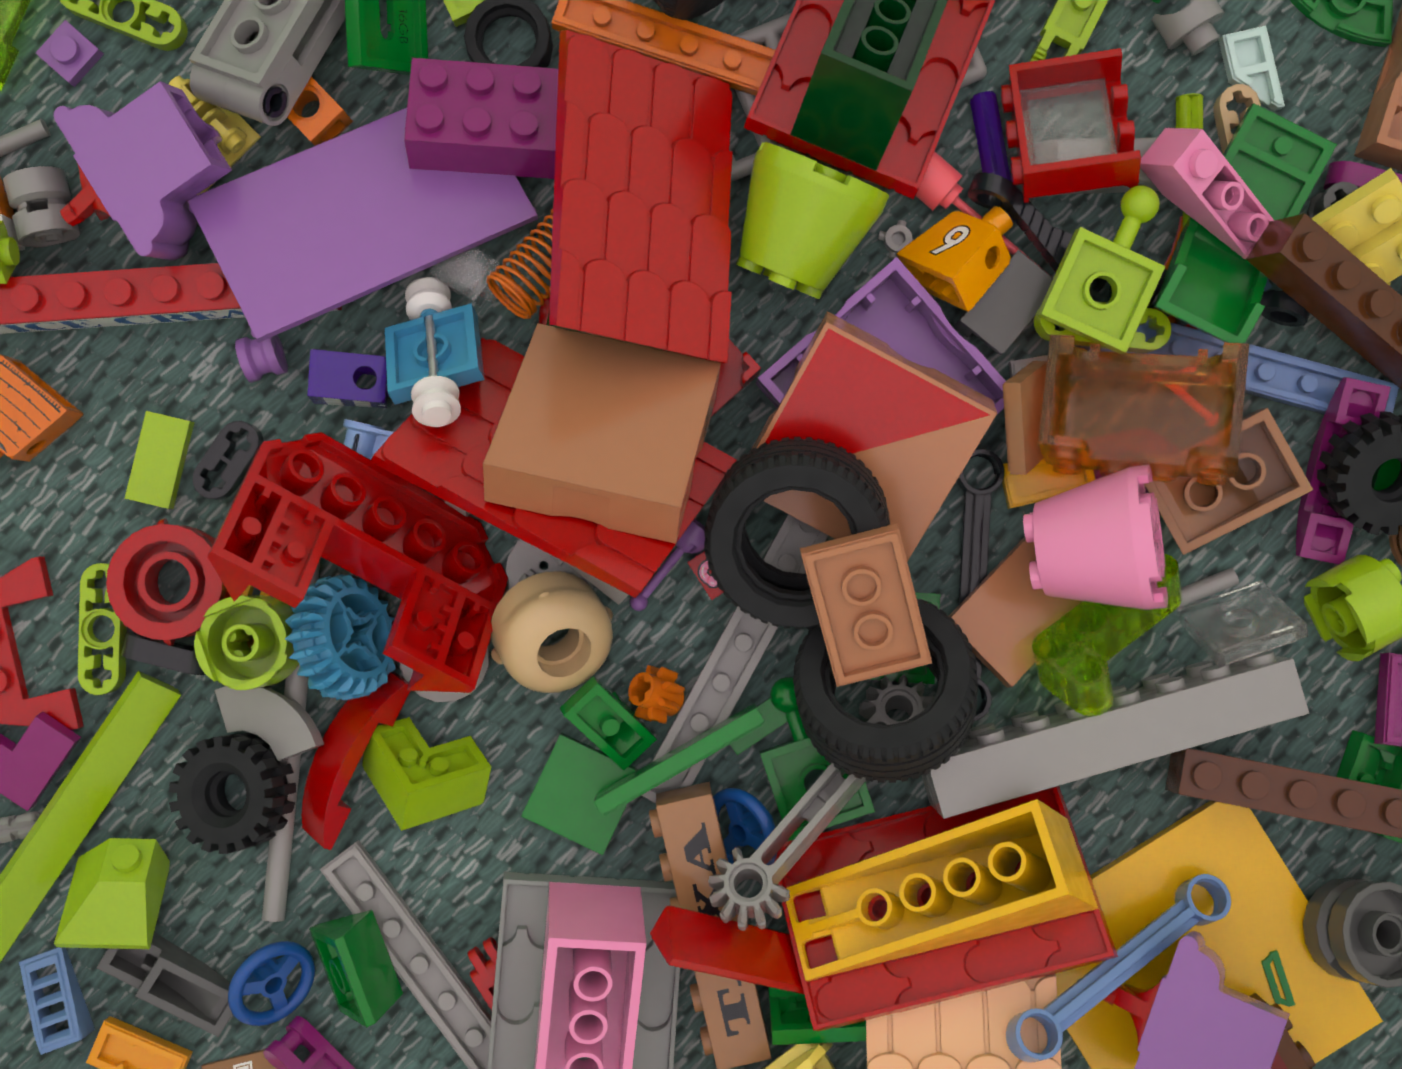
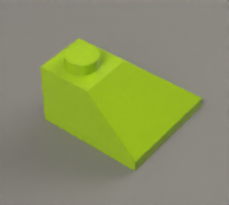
M109 838L78 857L54 945L57 948L150 949L170 867V861L156 839Z

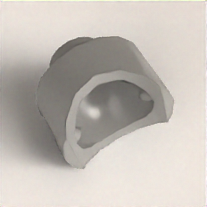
M1194 0L1185 9L1174 14H1155L1151 21L1161 34L1168 49L1172 50L1185 43L1191 55L1194 56L1220 38L1213 24L1225 12L1217 0Z

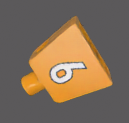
M994 206L981 219L960 211H954L897 253V256L929 294L969 312L1010 264L1011 256L1002 236L1013 226V222L1010 216L998 206Z

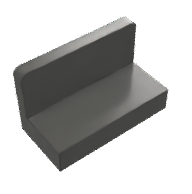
M1017 250L1011 256L1010 264L976 305L969 312L965 311L953 327L966 338L973 333L997 354L1001 355L1006 352L1035 317L1053 278L1020 250Z

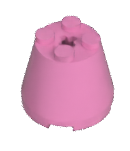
M1149 464L1128 467L1034 504L1033 512L1024 514L1025 538L1027 543L1034 542L1036 561L1029 563L1030 580L1033 590L1043 589L1045 595L1050 597L1144 610L1167 608V587L1158 588L1157 582L1162 581V577H1165L1166 564L1157 498H1155L1154 492L1146 493L1145 489L1146 483L1153 482Z

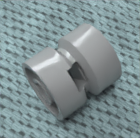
M52 166L29 167L11 172L3 178L9 206L18 210L12 218L20 245L25 247H48L75 240L80 236L78 224L73 227L67 224L60 213V210L66 206L65 203L71 199L64 170Z

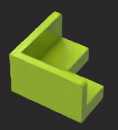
M410 717L395 721L393 727L385 724L377 726L364 751L362 763L364 771L401 831L481 805L485 799L492 768L471 736L429 748Z

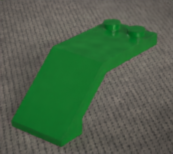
M1253 103L1247 109L1223 156L1275 221L1299 215L1337 144ZM1189 217L1181 231L1154 307L1241 350L1265 308L1260 302L1268 278L1250 262L1243 259L1202 225Z

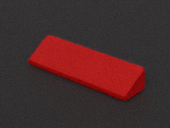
M671 905L664 908L650 932L651 938L670 966L804 994L790 934L766 928L759 929L757 926L748 924L745 931L738 929L737 921L731 920L724 923L720 917Z

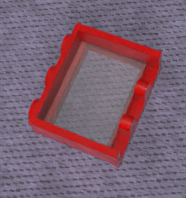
M1121 48L1009 65V84L1001 85V100L1003 113L1012 112L1013 120L1005 122L1008 149L1017 148V156L1010 157L1013 186L1022 185L1024 203H1029V198L1123 185L1132 188L1139 185L1141 154L1140 150L1134 151V121L1127 119L1128 88L1127 84H1121Z

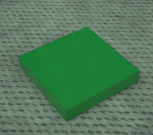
M561 733L521 817L603 855L627 804L606 816H601L593 802L597 793L639 769L629 766L623 771L605 753Z

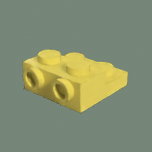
M1390 168L1311 218L1389 286L1392 280L1402 275V183Z

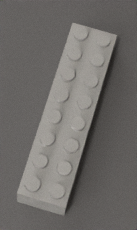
M1256 648L1243 649L1229 654L1230 662L1214 665L1213 661L1209 660L1188 665L1185 667L1186 675L1170 678L1169 673L1156 674L1142 679L1143 687L1126 691V687L1122 685L1101 690L1098 692L1099 700L1083 703L1081 698L1069 699L1055 704L1056 712L1039 716L1038 711H1028L1012 716V725L995 728L994 723H987L972 727L969 737L964 740L963 746L958 748V752L954 756H950V760L947 763H942L941 767L936 770L931 769V773L927 775L922 774L929 803L945 819L1310 714L1294 659L1275 656L1274 651L1257 652Z

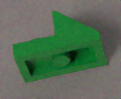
M594 676L560 707L563 715L623 771L657 740L638 717L634 716L635 713L615 691L611 693Z

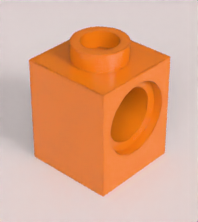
M310 77L287 117L314 146L337 137L353 122L337 102L312 77ZM319 101V109L313 116L302 117L303 108L307 103Z

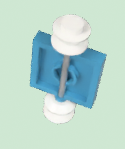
M422 277L412 281L405 290L406 314L410 321L385 328L387 391L394 405L412 400L414 402L412 414L419 423L430 427H442L454 422L461 413L458 387L484 380L479 322L472 303L452 309L449 287L443 281L441 282L440 279L438 280V278Z

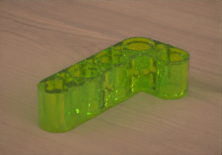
M1165 554V577H1162V581L1157 582L1158 588L1167 587V608L1144 610L1083 601L1038 634L1033 640L1032 649L1039 681L1043 687L1082 715L1096 716L1108 711L1113 704L1114 696L1107 661L1176 610L1182 602L1177 560Z

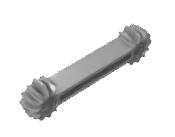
M905 675L899 678L898 685H893L891 680L885 676L881 679V690L871 686L866 690L868 701L860 703L859 714L868 719V723L890 725L906 722L924 711L934 696H923L925 686L922 682L915 684L912 688L907 687L908 680ZM892 709H902L910 717L904 721H895L886 713ZM831 763L750 858H743L742 851L735 847L732 850L733 864L726 859H718L716 865L721 874L709 876V886L717 890L709 899L712 907L724 906L720 913V918L724 923L731 921L738 915L737 923L739 930H746L749 918H755L757 927L764 929L766 928L765 912L777 919L782 916V909L777 902L788 901L790 891L777 884L866 781L865 777L859 779L851 774L845 779L842 777L845 774L844 770L837 769ZM806 820L808 824L772 865H766L803 821ZM747 879L756 880L762 885L760 893L751 898L742 897L736 892L737 886Z

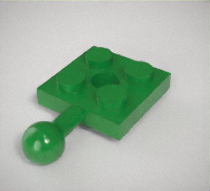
M784 677L776 681L771 688L770 699L777 710L786 714L793 740L759 751L782 820L807 792L804 787L805 776L814 769L825 771L831 764L825 759V756H821L817 752V748L813 747L810 738L805 733L799 715L792 677ZM845 773L842 777L847 779L849 775ZM864 782L826 828L875 812L866 782ZM804 820L788 840L795 839L808 822Z

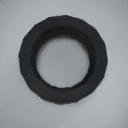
M484 0L475 7L467 19L464 33L466 49L471 62L495 64L489 60L484 52L482 43L484 32L497 19L514 16L529 23L536 39L535 48L531 56L516 66L548 67L551 61L553 42L548 21L538 5L530 0Z

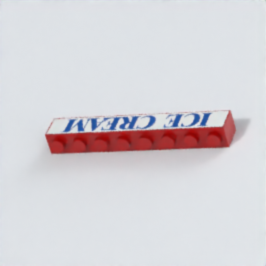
M218 263L10 277L7 284H0V334L245 317ZM342 306L332 311H340L342 310Z

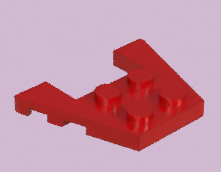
M44 556L31 558L0 577V724L29 726L34 718L43 711L70 730L84 727L75 688L29 698L8 610L9 606L54 596Z

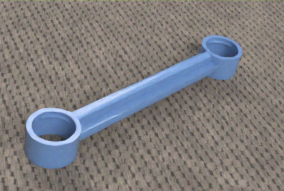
M1201 874L1180 884L1175 893V904L1116 950L1118 957L1102 961L1043 1009H1030L1015 1015L1009 1021L1006 1029V1041L1011 1052L1020 1060L1030 1063L1046 1060L1056 1055L1062 1045L1063 1032L1193 926H1204L1224 918L1231 906V896L1226 885L1219 878L1210 874ZM1194 884L1204 887L1211 894L1214 910L1210 916L1201 913L1193 904L1191 891ZM1029 1017L1038 1020L1046 1030L1048 1041L1042 1053L1031 1052L1026 1048L1021 1039V1025Z

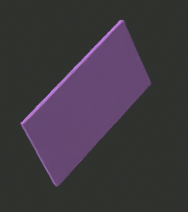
M407 108L196 195L188 201L189 211L194 214L251 328V335L256 338L258 343L538 219L536 209L532 206L515 175L409 169L404 142Z

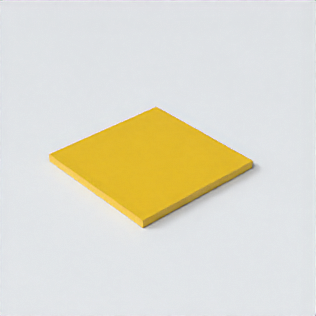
M1209 801L1090 875L1116 950L1175 904L1177 888L1180 884L1201 874L1213 875L1226 885L1231 896L1230 910L1224 918L1204 926H1193L1121 985L1122 987L1124 984H1129L1140 989H1148L1157 985L1162 977L1168 974L1180 939L1189 932L1196 931L1204 937L1205 945L1214 950L1222 959L1226 970L1224 985L1247 996L1256 993L1269 1005L1274 1004L1275 1001L1261 961L1271 951H1278L1295 1005L1290 1007L1282 1004L1278 1005L1283 1011L1290 1013L1289 1020L1293 1028L1288 1033L1294 1043L1299 1041L1306 1048L1315 1064L1383 1022L1359 982L1329 975L1314 962L1305 944L1303 920L1308 900L1250 808ZM1194 884L1191 891L1193 904L1201 913L1210 916L1214 910L1213 898L1204 887ZM1272 960L1270 966L1280 993V997L1286 1000L1274 962ZM1101 962L1056 973L1057 997ZM1102 1000L1066 1029L1090 1069L1135 1068L1140 1052L1137 1051V1031L1128 1011L1115 1004L1112 1006Z

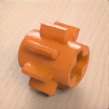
M647 665L646 672L638 673L632 679L628 690V701L638 706L634 716L650 722L654 720L665 724L667 716H673L678 713L684 702L685 687L675 683L678 677L676 671L665 667L659 669Z

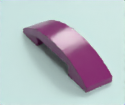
M1343 377L1336 388L1319 427L1307 466L1306 477L1313 491L1301 496L1296 530L1297 556L1338 565L1345 561L1354 525L1335 512L1327 504L1329 501L1321 495L1319 488L1325 486V484L1317 479V469H1326L1327 465L1319 459L1322 451L1331 453L1335 447L1328 442L1333 434L1342 438L1347 433L1342 427L1344 424L1351 420L1357 425H1361L1360 416L1368 413L1379 418L1380 411L1385 412L1391 387Z

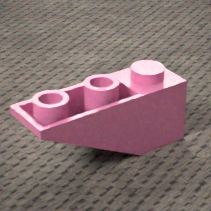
M1165 128L1141 158L1140 168L1163 196L1243 259L1248 257L1269 225V222L1274 221L1203 129Z

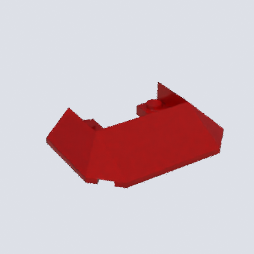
M322 432L306 434L301 440L282 443L281 439L262 442L207 555L232 600L235 602L246 588L251 585L296 608L303 601L319 560L322 557L401 599L382 654L413 669L407 690L471 693L476 687L493 631L492 616L497 604L504 595L508 581L501 563L494 564L485 545L489 538L482 524L470 516L465 517L442 500L412 483L371 463L370 459Z

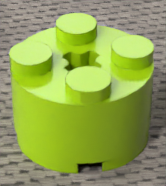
M1356 555L1306 583L1305 587H1311V593L1304 596V605L1321 638L1325 642L1333 638L1342 647L1336 653L1350 661H1361L1402 638V585L1400 584L1402 576L1398 567L1391 560L1384 558L1378 561L1368 555Z
M265 595L239 596L235 602L231 597H228L212 605L203 616L205 619L200 630L196 631L194 640L195 655L202 671L214 682L217 681L234 690H249L270 686L286 679L300 665L298 660L289 658L294 652L293 644L285 640L292 633V629L285 622L286 619L294 614L291 607L274 597ZM254 638V644L249 649L247 641Z

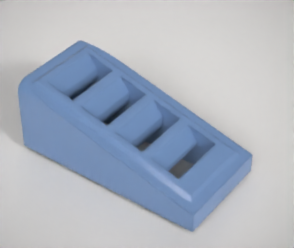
M56 947L19 962L33 1033L40 1055L82 1040L95 1030L66 948ZM55 964L57 972L38 979L36 970ZM59 982L60 991L44 996L42 988ZM63 1001L65 1009L51 1014L48 1006ZM67 1020L69 1028L57 1032L55 1024Z

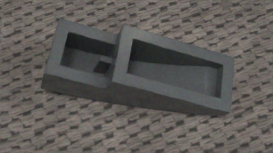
M155 932L150 949L107 948L96 969L137 988L135 997L217 1037L220 1036L233 1015L228 1004L230 982L207 964Z

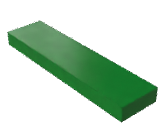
M754 703L597 793L593 802L601 816H606L764 725L765 721Z

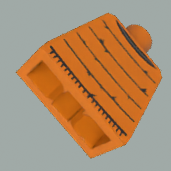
M0 354V458L5 454L13 460L30 462L83 416V413L20 360Z

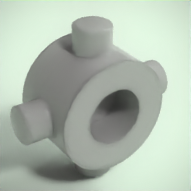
M898 220L897 225L890 227L887 232H879L878 240L884 241L885 248L890 252V259L898 258L897 253L915 240L912 239V233L906 227V221Z

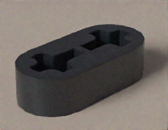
M233 421L227 424L219 432L193 473L195 490L201 496L208 499L223 500L230 497L245 478L259 446L264 442L261 431L256 426L244 421ZM248 431L249 434L246 440L251 444L248 451L239 449L231 459L229 456L236 446V443L231 440L233 434L243 435ZM224 463H227L228 465L221 474L222 480L226 482L224 487H213L210 490L208 487L211 481L206 477L208 471L218 472Z
M133 631L126 632L121 652L123 657L182 673L206 675L198 664L193 645L175 641L174 645L170 646L165 644L163 640L150 639Z

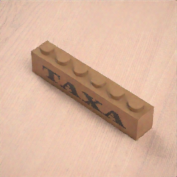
M710 782L656 793V809L649 810V816L654 837L663 836L667 853L659 854L661 869L665 882L673 880L677 895L676 897L669 898L670 905L720 917L724 906H711L709 897L717 890L709 886L708 879L711 875L721 874L716 865L718 859L722 858L727 861L728 859ZM736 915L732 920L737 921L738 915ZM694 971L697 983L690 984V992L695 1013L704 1011L707 1026L700 1027L705 1056L714 1054L717 1069H729L772 1059L756 984Z

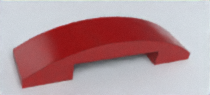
M394 671L387 675L388 682L377 688V691L371 692L368 696L347 700L323 737L325 745L318 747L313 758L302 800V829L324 849L332 850L351 811V808L341 800V797L378 723L393 727L410 693V690H407L409 682Z

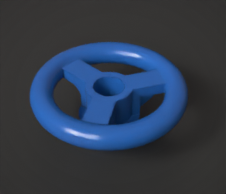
M727 788L713 796L718 820L720 810L725 804L731 821L729 824V835L723 839L728 862L733 864L732 850L735 847L749 845L757 850L776 827L771 814L755 796L744 790ZM777 853L766 865H772L775 862Z
M291 941L275 942L252 953L239 966L229 986L228 1004L234 1017L247 1025L263 1026L275 1023L296 1010L307 997L314 981L315 963L311 953L304 946ZM285 955V956H283V957H281V958H278V959L275 958V957H277V956ZM299 962L301 966L300 981L294 992L286 999L283 991L287 983L286 977ZM261 993L264 997L269 998L272 1009L263 1012L249 1010L244 1005L242 996Z

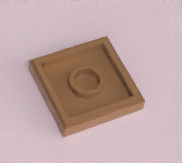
M1032 361L1003 384L1008 471L1013 475H1026L1054 449L1049 361Z

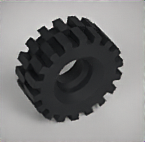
M1380 411L1378 418L1371 413L1360 416L1361 425H1357L1350 420L1342 426L1347 432L1342 438L1333 434L1328 442L1335 447L1331 453L1325 451L1321 453L1319 460L1326 464L1327 468L1317 469V479L1325 484L1319 490L1321 495L1329 501L1327 504L1335 512L1360 530L1363 528L1368 533L1379 535L1380 530L1388 536L1397 535L1398 526H1402V415L1396 416L1391 412ZM1390 459H1398L1401 463V469L1394 483L1383 490H1374L1372 488V478L1377 468Z
M236 733L213 737L196 743V748H190L182 755L188 762L177 763L172 772L180 776L178 781L170 782L169 792L177 793V801L169 802L171 812L180 811L182 818L175 821L178 829H190L191 832L186 837L192 844L203 842L201 850L207 852L219 850V854H228L269 841L276 836L274 831L285 827L288 820L282 815L293 812L295 802L288 801L287 797L289 794L296 793V783L288 784L286 775L294 772L291 764L281 765L272 749L268 750L270 745L262 738L255 739V734ZM231 774L238 775L246 788V801L243 808L239 810L234 809L228 803L225 796V783Z

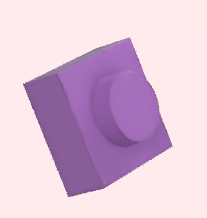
M66 20L62 22L36 52L43 61L74 87L104 55L103 52Z

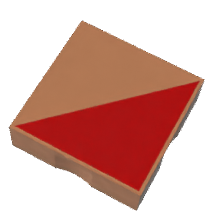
M827 311L795 369L789 389L778 408L769 416L752 449L759 448L765 442L769 444L772 440L781 441L782 438L789 437V439H794V437H801V439L812 437V440L821 439L827 444L831 442L836 444L835 446L838 448L841 446L846 449L847 453L851 452L854 454L856 459H860L865 464V467L872 471V476L878 480L879 486H881L884 492V497H886L890 525L898 524L908 562L996 417L997 410L992 399L934 368L925 367L904 358L886 342ZM789 490L770 495L764 500V502L834 539L852 535L848 520L836 505L814 492Z

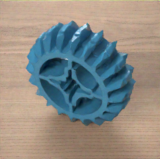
M341 574L334 577L327 576L309 585L303 601L296 608L291 607L294 614L286 619L285 622L292 629V633L285 640L293 644L294 652L289 658L298 660L300 667L297 675L308 677V689L320 690L322 697L346 701L368 696L371 692L377 691V688L382 684L388 682L387 675L396 668L392 658L382 653L395 617L389 616L386 611L388 601L378 600V587H367L365 580L353 578L351 574Z

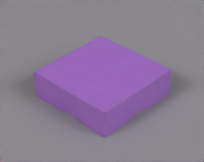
M897 257L847 299L841 310L835 314V316L886 342L904 358L916 364L934 368L992 399L997 414L1004 409L1003 384L1006 380L976 346L965 340L951 326L943 314L940 305ZM816 331L806 335L757 378L756 385L776 408H778L789 389L795 369Z

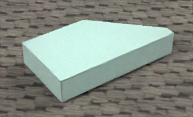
M1261 26L1222 35L1218 41L1228 83L1231 85L1244 84L1251 87L1257 93L1260 103L1273 111L1281 110L1285 104L1267 27Z

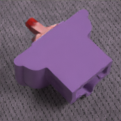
M160 81L116 113L91 105H80L73 109L66 106L57 107L54 111V119L75 152L73 157L78 164L82 188L60 210L61 216L66 223L73 227L83 222L94 212L100 221L108 219L110 216L113 221L119 223L139 255L165 260H177L185 257L189 247V240L193 237L197 226L194 214L189 211L188 201L231 172L232 169L217 146L222 141L220 134L213 126L201 119L184 91Z
M1196 931L1189 932L1180 939L1168 974L1162 977L1157 985L1148 989H1140L1133 985L1124 984L1123 987L1119 986L1103 999L1112 1006L1115 1004L1128 1011L1132 1017L1138 1037L1137 1051L1140 1052L1134 1069H1271L1290 1013L1224 985L1226 970L1222 959L1214 950L1205 945L1204 937Z

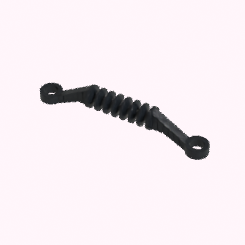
M984 172L974 175L968 191L970 200L990 210L994 206H998L1004 211H1008V214L1016 221L1020 229L1025 232L1024 234L1033 242V245L1041 252V255L1047 263H1050L1049 265L1056 273L1073 234L1053 227L1039 210L1033 206L1030 200L1029 203H1024L1023 193L1016 185L1013 186V182L993 173ZM1164 269L1147 308H1154L1168 269ZM1095 278L1092 283L1093 291L1099 292L1106 285L1107 281L1102 278ZM1111 286L1109 288V297L1112 295ZM1275 290L1263 292L1260 302L1261 305L1265 306L1261 313L1263 317L1274 323L1290 327L1304 326L1307 323L1310 313L1287 293ZM1175 318L1177 324L1187 325V323Z

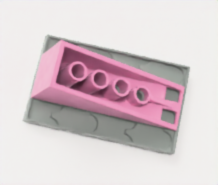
M504 872L487 1069H673L680 968L668 965L651 938L650 932L664 908L670 906L669 898L677 896L674 883L637 879L570 877L569 875Z

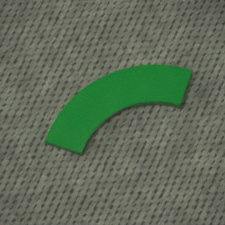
M1290 0L1307 18L1336 36L1369 46L1387 47L1392 43L1393 0Z

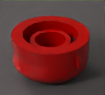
M164 518L159 520L156 525L145 527L124 540L112 556L107 570L106 581L109 602L123 624L141 636L163 640L165 644L170 646L174 645L175 639L195 636L196 631L200 630L205 619L203 616L207 610L218 601L231 597L207 557L215 538L202 530L190 526L169 525L167 519ZM171 560H176L183 564L189 572L191 580L187 595L175 604L166 601L160 594L158 587L159 572L163 565Z

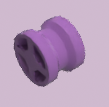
M278 335L259 343L256 339L251 340L248 337H242L235 341L240 367L249 382L260 381L264 374L271 372L276 375L287 373L288 365Z

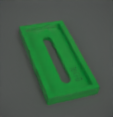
M345 0L348 67L410 75L412 58L428 59L426 0H386L387 24L391 25V31H388L386 39L381 34L379 0Z

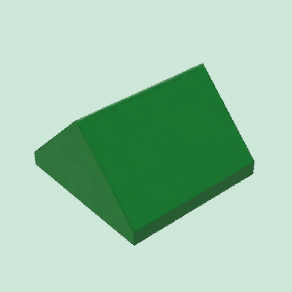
M373 910L310 927L309 930L340 1012L366 1028L375 1024L401 997L403 991Z

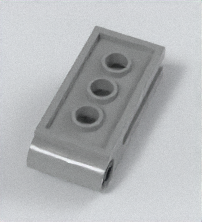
M224 0L189 58L194 64L190 73V88L193 95L201 101L270 126L281 124L288 117L345 20V0Z

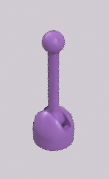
M696 519L692 521L676 543L677 548L642 592L636 598L631 597L630 606L632 609L642 611L647 607V598L684 552L693 554L704 549L705 527Z

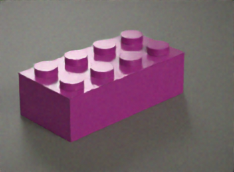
M412 58L404 137L409 169L554 179L558 69Z

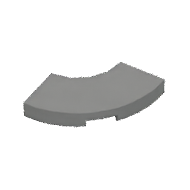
M225 686L214 690L227 733L246 731L258 735L270 745L278 761L288 760L325 745L316 724L306 710L295 700H290L281 693L272 690V687L265 686L249 690H234Z

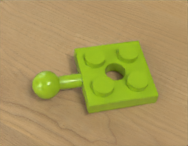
M1138 185L1125 192L1120 204L1124 219L1113 242L1082 227L1075 230L1037 313L1038 317L1119 354L1127 353L1166 267L1130 250L1141 224L1153 219L1159 210V197L1152 188ZM1095 278H1102L1111 286L1112 295L1106 304L1095 302L1090 295V285Z

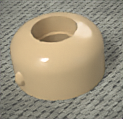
M554 571L532 575L513 586L497 604L491 620L493 629L491 640L494 646L491 656L497 664H503L507 672L520 685L532 691L558 693L573 689L592 677L606 661L613 639L611 624L613 613L610 608L603 605L587 582L574 574ZM569 628L568 633L561 641L554 645L541 646L549 635L558 630Z

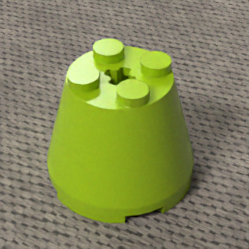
M762 142L753 160L740 253L736 265L760 275L765 267L763 275L769 277V280L792 290L795 288L802 293L820 299L823 291L883 213L889 194L857 178L847 176L819 164L808 157L768 142Z

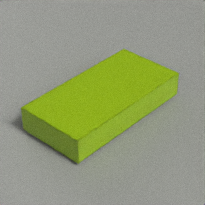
M150 411L145 412L124 499L166 509H174L195 422Z

